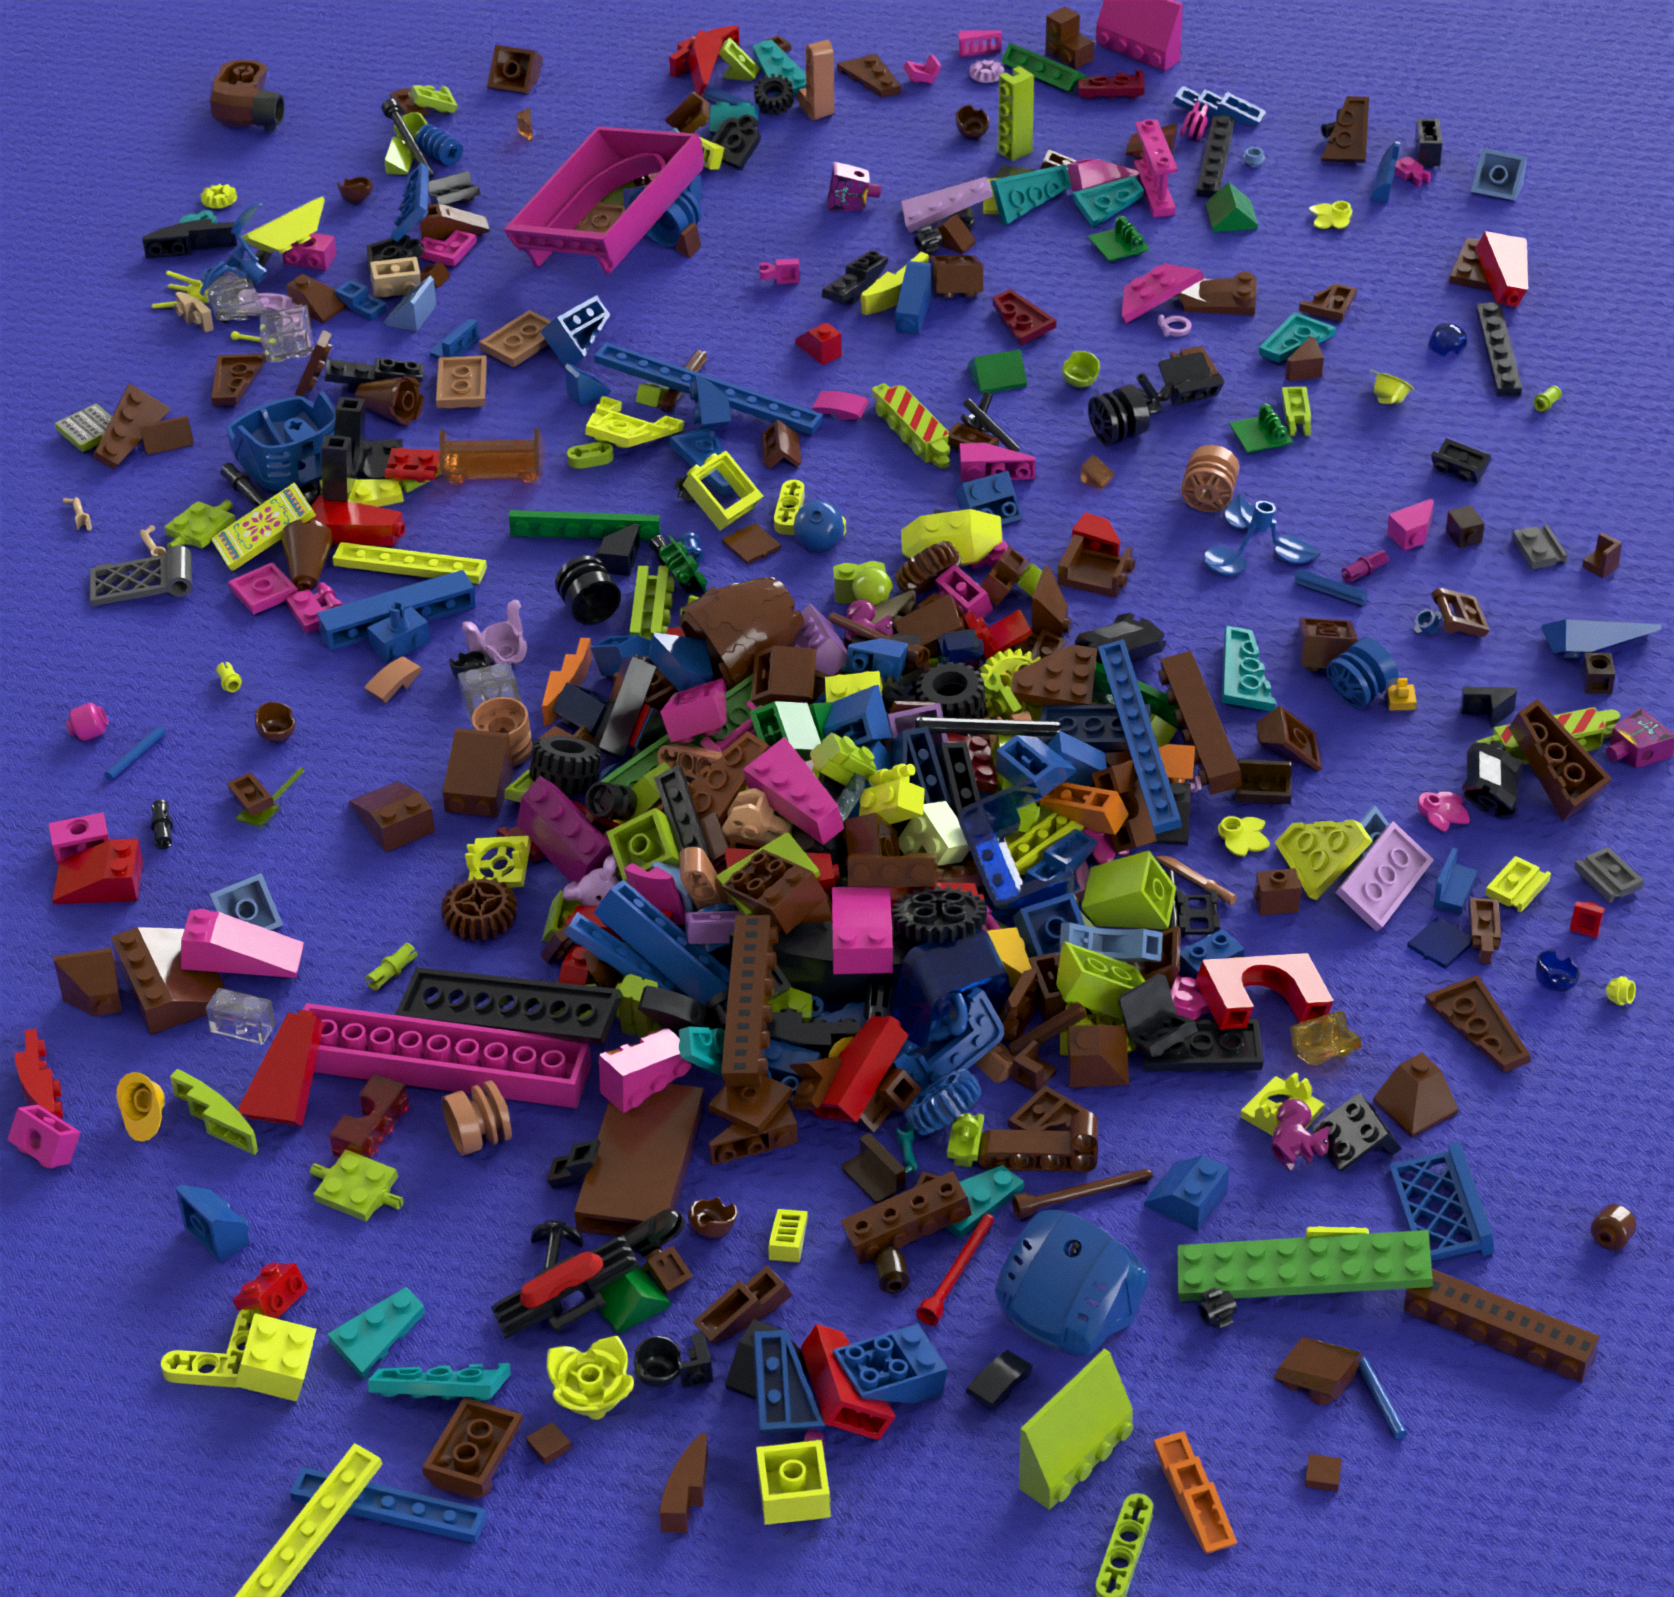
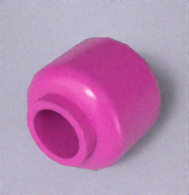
M92 702L72 709L69 713L70 720L66 722L71 736L76 735L81 741H87L102 735L109 724L102 706H96Z

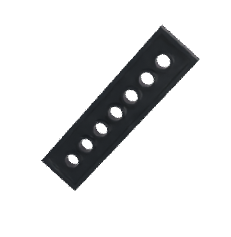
M416 967L395 1015L538 1034L559 1040L604 1045L623 994L620 989ZM438 993V996L434 1000L427 1001L429 997ZM460 996H463V999L460 1002L452 1004L453 1000H456ZM489 999L485 1005L477 1007L478 1003ZM511 1001H514V1004L510 1008L503 1009L504 1005H507ZM536 1004H540L539 1008L536 1011L528 1012L530 1008L534 1007ZM562 1007H566L561 1014L554 1015L555 1011L560 1010ZM592 1010L587 1017L579 1018L581 1014Z

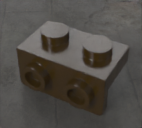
M1237 760L1241 770L1242 787L1235 788V802L1291 804L1292 762Z

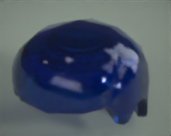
M1439 324L1431 333L1428 341L1429 347L1433 352L1441 356H1446L1450 351H1455V354H1459L1460 351L1466 348L1467 334L1456 324Z
M1555 950L1543 951L1537 956L1535 966L1536 979L1544 988L1551 991L1564 992L1571 990L1579 982V967L1572 963L1570 957L1561 960L1557 958Z

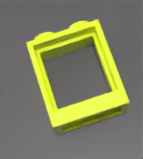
M727 451L720 455L712 454L701 467L699 465L692 467L686 473L688 477L682 484L720 531L754 509L764 497ZM716 470L721 473L741 498V500L726 510L722 508L700 481Z

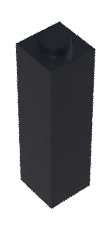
M634 654V657H625L623 659L592 743L601 752L613 757L624 756L656 666L649 664V659L644 656Z

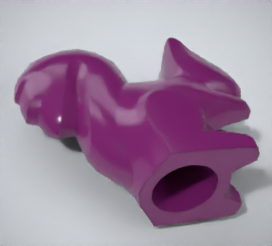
M854 601L846 610V618L881 634L893 635V622L890 621L891 615H887L876 624L873 623L872 620L875 617L876 610L869 601ZM845 629V637L843 639L845 645L851 644V636L858 634Z
M1298 1099L1284 1101L1278 1108L1279 1113L1276 1117L1281 1123L1274 1130L1273 1142L1270 1144L1273 1155L1290 1172L1294 1169V1163L1298 1156L1311 1163L1313 1153L1318 1156H1325L1327 1154L1330 1127H1325L1313 1134L1309 1133L1305 1129L1312 1117L1309 1106Z

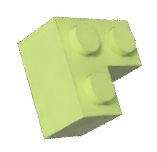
M946 801L924 804L923 815L912 818L898 838L899 848L904 855H908V853H937L938 866L962 862L974 844Z

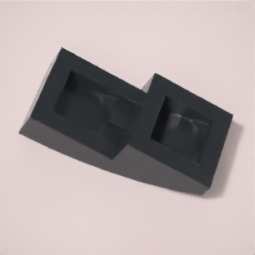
M598 1139L573 1144L569 1155L553 1158L546 1180L551 1188L569 1184L585 1175L594 1166L601 1142Z
M1006 1350L976 1376L967 1387L966 1393L992 1409L1009 1398L1013 1386L1030 1376L1033 1365L1011 1351Z

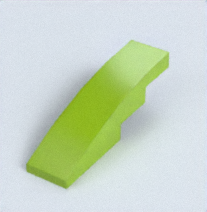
M176 1069L170 1076L174 1096L188 1102L190 1115L205 1122L207 1134L255 1155L258 1152L255 1133L243 1116L223 1096L202 1081Z

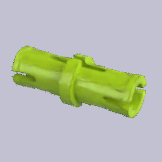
M405 943L393 955L384 957L381 960V964L365 976L366 982L372 980L367 985L377 991L389 979L399 976L402 972L401 969L417 958V951L410 954L415 948L411 944Z

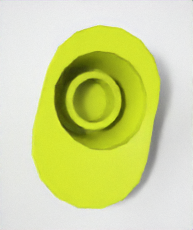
M1370 370L1377 375L1374 393L1382 404H1400L1409 392L1414 391V388L1409 383L1400 378Z

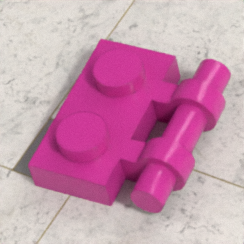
M325 583L317 585L318 593L312 594L310 589L285 597L288 608L306 634L319 629L317 612L343 605L339 599L335 598L333 589Z

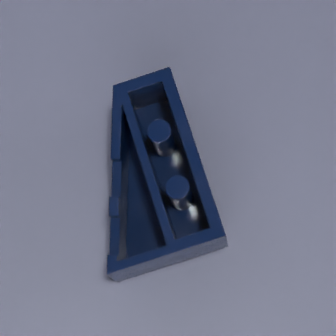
M922 727L903 730L891 742L890 770L898 764L914 765L915 774L910 776L909 783L925 788L924 804L946 801L950 807L952 803L929 728Z

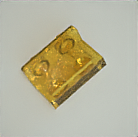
M1342 1011L1290 1027L1293 1052L1308 1064H1321L1328 1058L1346 1056L1351 1054L1353 1050L1362 1048L1361 1037L1347 1028L1346 1015Z

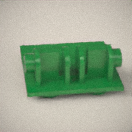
M1118 216L1115 219V229L1088 236L1089 240L1109 262L1150 250L1149 246L1144 242L1143 235L1138 233V230L1133 224L1128 222L1125 216Z
M1262 404L1260 406L1259 417L1229 423L1247 453L1293 444V440L1287 433L1286 427L1282 425L1281 419L1274 413L1273 407L1269 404Z
M669 535L671 543L660 548V558L665 562L678 582L686 583L693 577L703 592L706 593L705 586L708 585V582L701 572H696L699 569L698 564L691 555L686 557L689 553L681 541L676 543L673 537Z

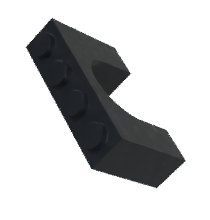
M340 397L335 409L336 436L326 435L321 447L323 500L348 502L365 453V399Z

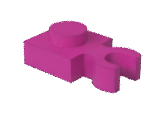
M1409 156L1402 158L1396 163L1394 174L1403 180L1411 179L1413 184L1418 187L1421 186L1422 180L1427 183L1430 182L1431 174L1423 170V166Z

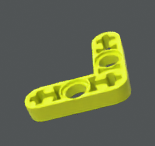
M789 480L782 485L774 514V529L779 534L795 535L793 528L795 515L802 507L805 498L804 484L799 480ZM785 506H795L793 508H784ZM842 517L843 523H844V527H845V528H844V534H843V536H844L845 533H846V520H845L844 517Z
M242 1309L239 1312L227 1354L176 1350L164 1355L161 1360L164 1378L172 1383L237 1388L235 1386L237 1374L233 1373L238 1371V1361L241 1362L244 1352L237 1349V1347L241 1343L246 1342L249 1333L248 1323L252 1322L254 1313L262 1315L260 1310ZM211 1364L215 1366V1369L210 1373L199 1372V1369L204 1365Z

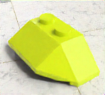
M323 196L316 198L243 235L242 238L250 246L268 253L279 251L282 254L292 249V243L297 241L298 244H301L311 239L310 234L317 231L325 200Z
M972 509L919 516L901 530L902 554L911 559L918 552L933 544L949 541L959 552L962 559L960 566L977 564L996 545L998 546L1002 542L1001 517Z
M1042 805L1038 806L1040 807L1038 821L1032 824L1028 833L1003 828L993 835L994 859L1013 872L1025 876L1026 871L1042 861L1043 853L1046 849L1074 829L1082 831L1085 826Z

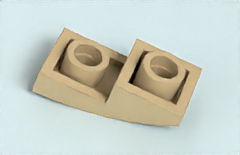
M175 293L177 302L174 303V307L178 316H182L187 324L194 322L196 325H200L205 333L214 330L211 311L204 303L186 293Z

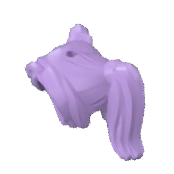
M512 600L508 603L506 611L507 621L488 626L482 633H480L474 623L463 622L462 629L466 633L468 651L484 652L489 656L491 663L500 668H506L512 663H520L526 655L527 645L526 641L523 640V627L519 616L521 605L519 601Z
M614 853L605 859L603 868L591 871L579 883L573 881L566 885L562 897L567 901L577 900L582 906H599L608 891L619 883L617 879L619 867ZM597 895L601 896V900L597 899Z

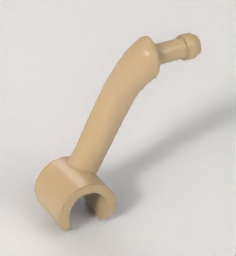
M77 497L74 499L64 498V504H73L76 513L75 523L77 530L81 526L86 525L87 531H90L92 529L90 516L83 512L80 499Z
M150 525L146 530L140 531L142 540L151 552V557L166 555L165 548L157 547L149 536V533L155 530L153 525Z

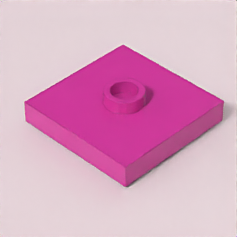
M273 562L228 582L229 589L253 615L286 601L285 597L298 592L297 587Z

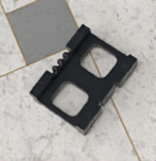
M1177 890L1181 937H1185V935H1210L1220 930L1219 915L1217 913V890H1211V895H1183V890ZM1204 900L1206 908L1190 909L1188 901ZM1206 920L1208 928L1192 929L1190 928V921Z

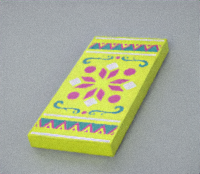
M294 482L213 536L211 540L231 571H234L281 540L283 528L288 523L296 520H302V523H306L315 517L316 514Z

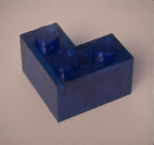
M974 629L943 633L942 636H937V658L939 664L942 663L944 665L947 662L958 664L960 662L964 663L966 667L970 665L974 667V671L982 673L980 667L983 666L980 655H984V646L982 639L977 638Z

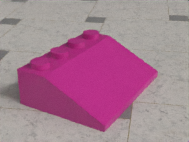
M1104 0L1096 24V44L1166 71L1180 61L1183 4L1174 0Z

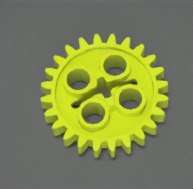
M1007 649L1004 654L1000 651L994 657L987 659V664L980 667L982 672L980 673L981 678H985L990 685H993L989 677L996 672L1000 676L1003 686L1008 685L1011 689L1013 673L1040 660L1041 657L1032 660L1031 652L1029 651L1022 656L1021 649H1017L1014 653L1011 649ZM985 693V710L988 713L985 718L994 719L1000 715L994 711L990 701L993 696ZM1018 701L1022 708L1017 714L1026 713V710L1030 714L1032 721H1040L1042 704Z

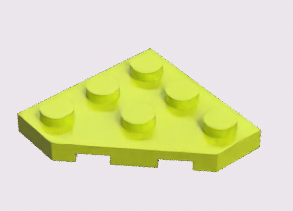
M1345 820V822L1336 823L1333 821L1314 822V824L1292 823L1274 843L1290 868L1296 869L1298 879L1301 881L1300 884L1307 895L1317 900L1373 841L1361 823L1355 820Z

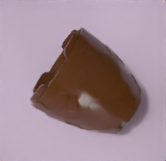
M765 577L739 584H731L708 592V594L680 609L681 619L679 620V626L684 637L705 639L713 672L712 681L724 678L726 692H728L753 674L756 652L772 646L792 647L805 621L799 610L794 612L795 601L785 586L773 577Z

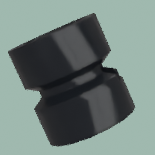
M600 781L590 786L586 793L585 803L588 812L595 817L624 821L632 817L636 811L637 796L629 786Z

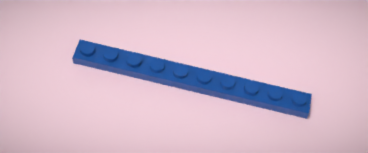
M607 342L595 354V363L686 394H689V385L695 376L701 375L728 396L731 409L773 423L778 419L789 428L802 433L813 435L823 421V414Z
M1123 639L1098 646L1154 833L1158 834L1182 827L1180 815L1125 641Z

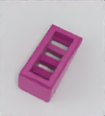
M1002 30L959 31V57L1002 51ZM992 38H995V45H991ZM987 39V45H983V40Z

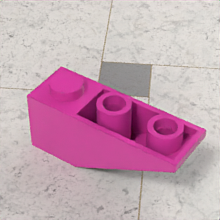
M1086 158L1067 164L1072 191H1080L1141 174L1138 170L1099 159Z
M960 443L961 481H973L1005 471H1009L1011 480L1035 479L1036 458L987 443Z

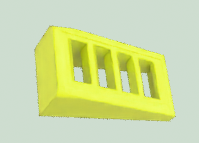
M700 138L702 150L705 148L703 154L705 164L703 166L711 170L719 169L724 147Z
M777 1209L768 1247L769 1260L800 1263L808 1211ZM782 1226H794V1227H798V1228L782 1227Z

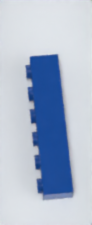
M460 570L317 612L320 634L329 650L369 639L367 627L390 617L388 605L389 603L393 604V601H402L405 604V609L412 607L424 619L431 621L475 608L474 587L464 570Z
M625 880L613 886L594 911V914L600 918L605 926L615 931L627 945L637 950L649 964L654 965L671 983L676 984L688 997L706 1005V1002L711 997L729 988L730 971L699 944H690L687 934Z

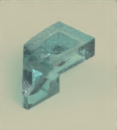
M854 773L836 801L843 822L848 818L863 793L865 776Z

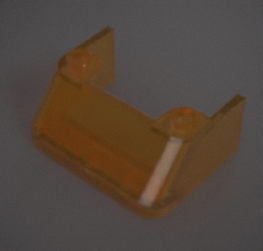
M534 428V440L451 441L446 431L440 430L439 469L443 476L448 478L451 483H463L464 479L523 478L525 482H536L538 478L543 476L545 440L539 428Z

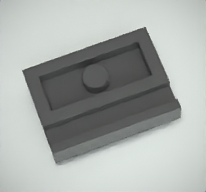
M1548 524L1544 525V528L1538 529L1536 526L1513 531L1512 539L1531 570L1554 566L1556 562L1560 561L1562 564L1566 563L1567 554Z
M1609 847L1586 856L1583 861L1577 860L1575 862L1574 869L1609 903L1613 902V899L1616 897L1622 898L1643 887L1644 880Z

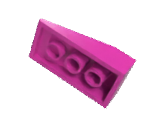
M724 678L672 695L661 710L671 743L679 741L680 744H685L695 740L694 735L705 733L706 736H710L721 731L720 727H723L726 723V682Z
M832 887L834 974L893 973L890 887Z
M206 909L190 910L181 939V969L297 978L304 942L220 912Z

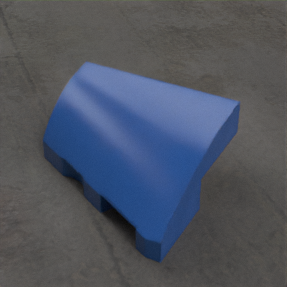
M1395 141L1383 155L1377 169L1370 200L1388 203L1401 142Z

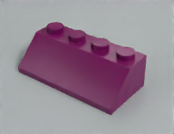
M539 776L521 797L517 826L526 836L530 837V840L571 883L573 881L579 883L591 871L603 868L605 859L613 854L610 841L556 785Z

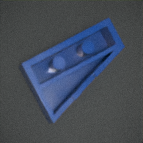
M596 295L560 315L540 332L564 367L567 363L574 366L585 357L587 349L593 344L595 336L601 331L610 313Z
M1059 731L1047 745L1076 769V772L1064 781L1066 783L1089 786L1094 782L1092 773L1107 768L1104 752L1062 731Z
M788 1331L754 1332L753 1349L758 1434L808 1431V1429L823 1430L825 1427L822 1416H820Z

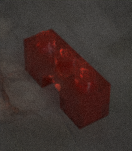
M377 1074L371 1077L360 1092L362 1113L367 1116L354 1118L344 1114L329 1135L334 1156L340 1157L345 1150L366 1158H370L377 1153L384 1137L392 1132L394 1123L408 1109L409 1098L407 1097L406 1085L404 1083Z

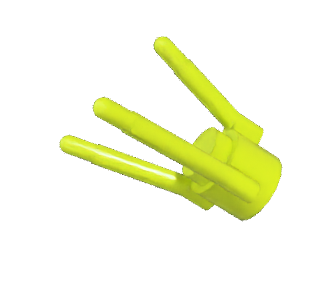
M171 271L166 272L168 276L192 284L188 287L169 284L168 288L185 291L188 295L195 297L202 303L208 302L210 286L205 289L204 296L199 294L203 285L202 281L193 280ZM176 302L153 304L152 308L174 307Z

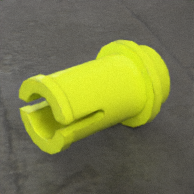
M223 662L216 667V673L221 679L222 688L227 692L238 691L242 683L241 677L234 672L230 663L226 662V667Z

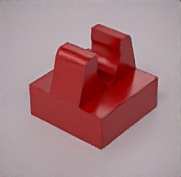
M1577 901L1574 906L1569 930L1597 938L1600 934L1605 908L1598 907L1599 904Z

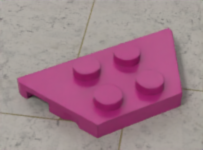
M1163 264L1153 268L1151 272L1132 280L1130 284L1124 287L1122 317L1125 323L1132 321L1205 279L1202 271Z

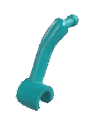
M906 1123L907 1133L901 1132L899 1128L896 1129L897 1142L903 1147L904 1159L907 1164L905 1168L906 1174L911 1171L915 1173L918 1167L911 1146L914 1142V1129L908 1123Z

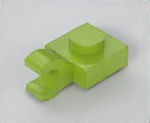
M995 672L989 677L993 685H990L983 678L985 693L993 696L990 701L994 711L1000 715L1002 720H1008L1009 715L1017 714L1022 707L1009 686L1004 687L1000 676Z

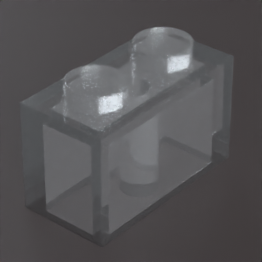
M218 988L206 1006L210 1032L264 1044L275 1026L272 1003L268 999Z

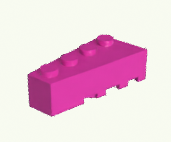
M785 737L743 769L748 789L755 788L764 792L772 809L822 845L844 829L838 804Z

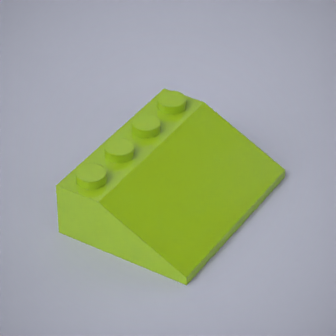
M1105 1348L1020 1428L1019 1489L1049 1510L1058 1501L1063 1502L1069 1496L1071 1489L1079 1481H1085L1090 1475L1092 1468L1100 1460L1105 1461L1110 1456L1113 1448L1120 1441L1127 1440L1133 1431L1132 1405L1112 1356Z

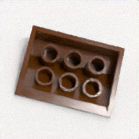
M137 927L110 936L116 962L150 1034L233 1006L232 1000L218 972L181 969V939L184 929Z

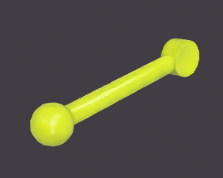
M237 331L231 333V339L233 340L243 339L268 343L272 347L278 344L275 337L267 339L242 335Z

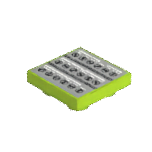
M94 404L56 422L55 427L61 435L83 452L91 450L99 444L112 416L100 406Z

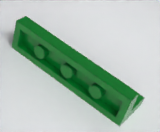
M1011 42L1001 60V63L1012 68L1020 66L1033 74L1035 78L1070 93H1073L1078 79L1088 78L1072 68Z

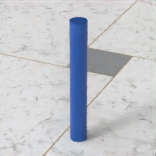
M161 726L156 727L105 772V777L110 781L116 778L166 734L164 728Z
M1366 1357L1361 1358L1358 1370L1395 1438H1404L1407 1435L1405 1427Z

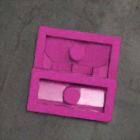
M634 863L624 868L630 886L658 910L672 911L674 924H686L685 910L672 875L659 867L647 872Z

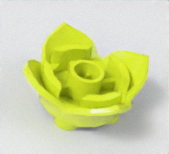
M612 1336L600 1339L593 1343L585 1353H581L574 1347L568 1346L549 1349L547 1372L555 1387L553 1398L559 1405L570 1409L574 1413L598 1420L603 1418L606 1412L614 1408L619 1401L632 1391L634 1380L632 1376L626 1374L628 1357L620 1338Z

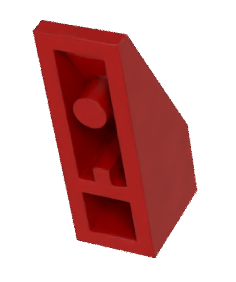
M699 30L696 38L691 37L687 48L690 49L688 61L695 91L702 97L723 39Z

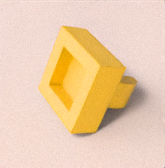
M1398 678L1396 685H1392L1386 690L1389 710H1416L1417 701L1414 684H1407V678Z

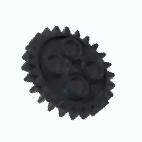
M936 886L935 890L924 887L922 892L915 889L913 890V895L905 893L904 898H897V903H894L893 909H891L892 923L894 929H898L899 934L906 933V938L916 936V941L925 938L927 943H931L934 939H938L939 943H943L944 939L955 942V937L966 939V934L975 935V930H982V925H986L987 919L985 900H980V895L972 896L971 890L963 893L961 887L956 890H951V886L945 889ZM936 904L942 905V924L940 925L937 924Z

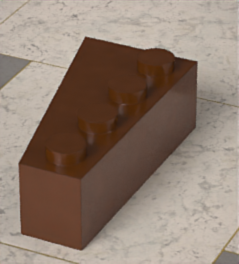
M1539 699L1518 712L1510 724V732L1563 822L1601 795L1612 780Z

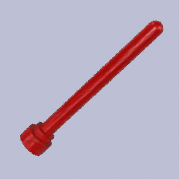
M985 1214L934 1295L922 1300L916 1310V1316L922 1323L935 1326L944 1314L943 1302L994 1223L992 1215Z

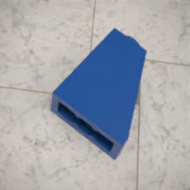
M908 261L896 308V332L919 334L931 303V263Z
M661 633L653 634L648 657L679 692L712 681L713 672L705 639Z

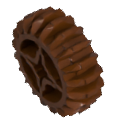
M939 542L911 557L910 560L898 569L894 579L903 593L914 590L916 595L937 585L935 579L954 564L957 567L960 566L962 559L958 550L951 542Z
M484 876L478 880L475 877L471 881L463 879L461 885L453 884V889L446 891L445 898H442L441 915L447 930L452 932L453 937L460 935L462 941L471 938L473 943L477 939H483L485 942L487 938L492 937L496 939L498 933L506 934L507 928H513V923L517 916V899H515L512 888H508L505 882L499 883L497 878L488 880Z

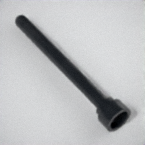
M395 99L384 101L381 105L384 115L394 121L418 164H425L429 168L428 178H433V170L400 116L401 108Z

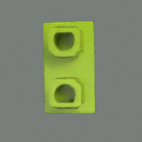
M964 1113L953 1120L947 1158H953L954 1165L971 1167L973 1161L978 1160L984 1114L972 1116L970 1113Z

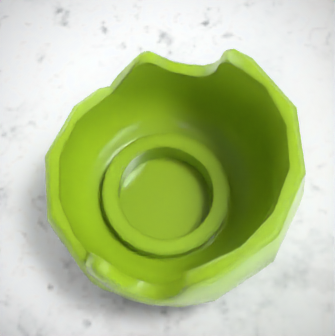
M418 112L408 113L401 117L416 141L418 131L422 126L428 124L427 121ZM394 125L397 137L405 141L396 125Z
M1074 351L1068 360L1064 361L1062 376L1071 386L1077 388L1091 386L1096 381L1100 371L1099 360L1094 354L1089 352Z
M867 567L857 573L852 585V590L857 600H866L873 605L888 600L890 591L893 589L890 577L885 571L877 567Z

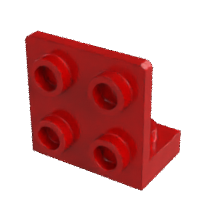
M1020 609L990 627H987L981 616L976 618L972 610L963 615L974 639L987 659L994 657L1000 651L1004 654L1008 648L1025 642L1033 634Z

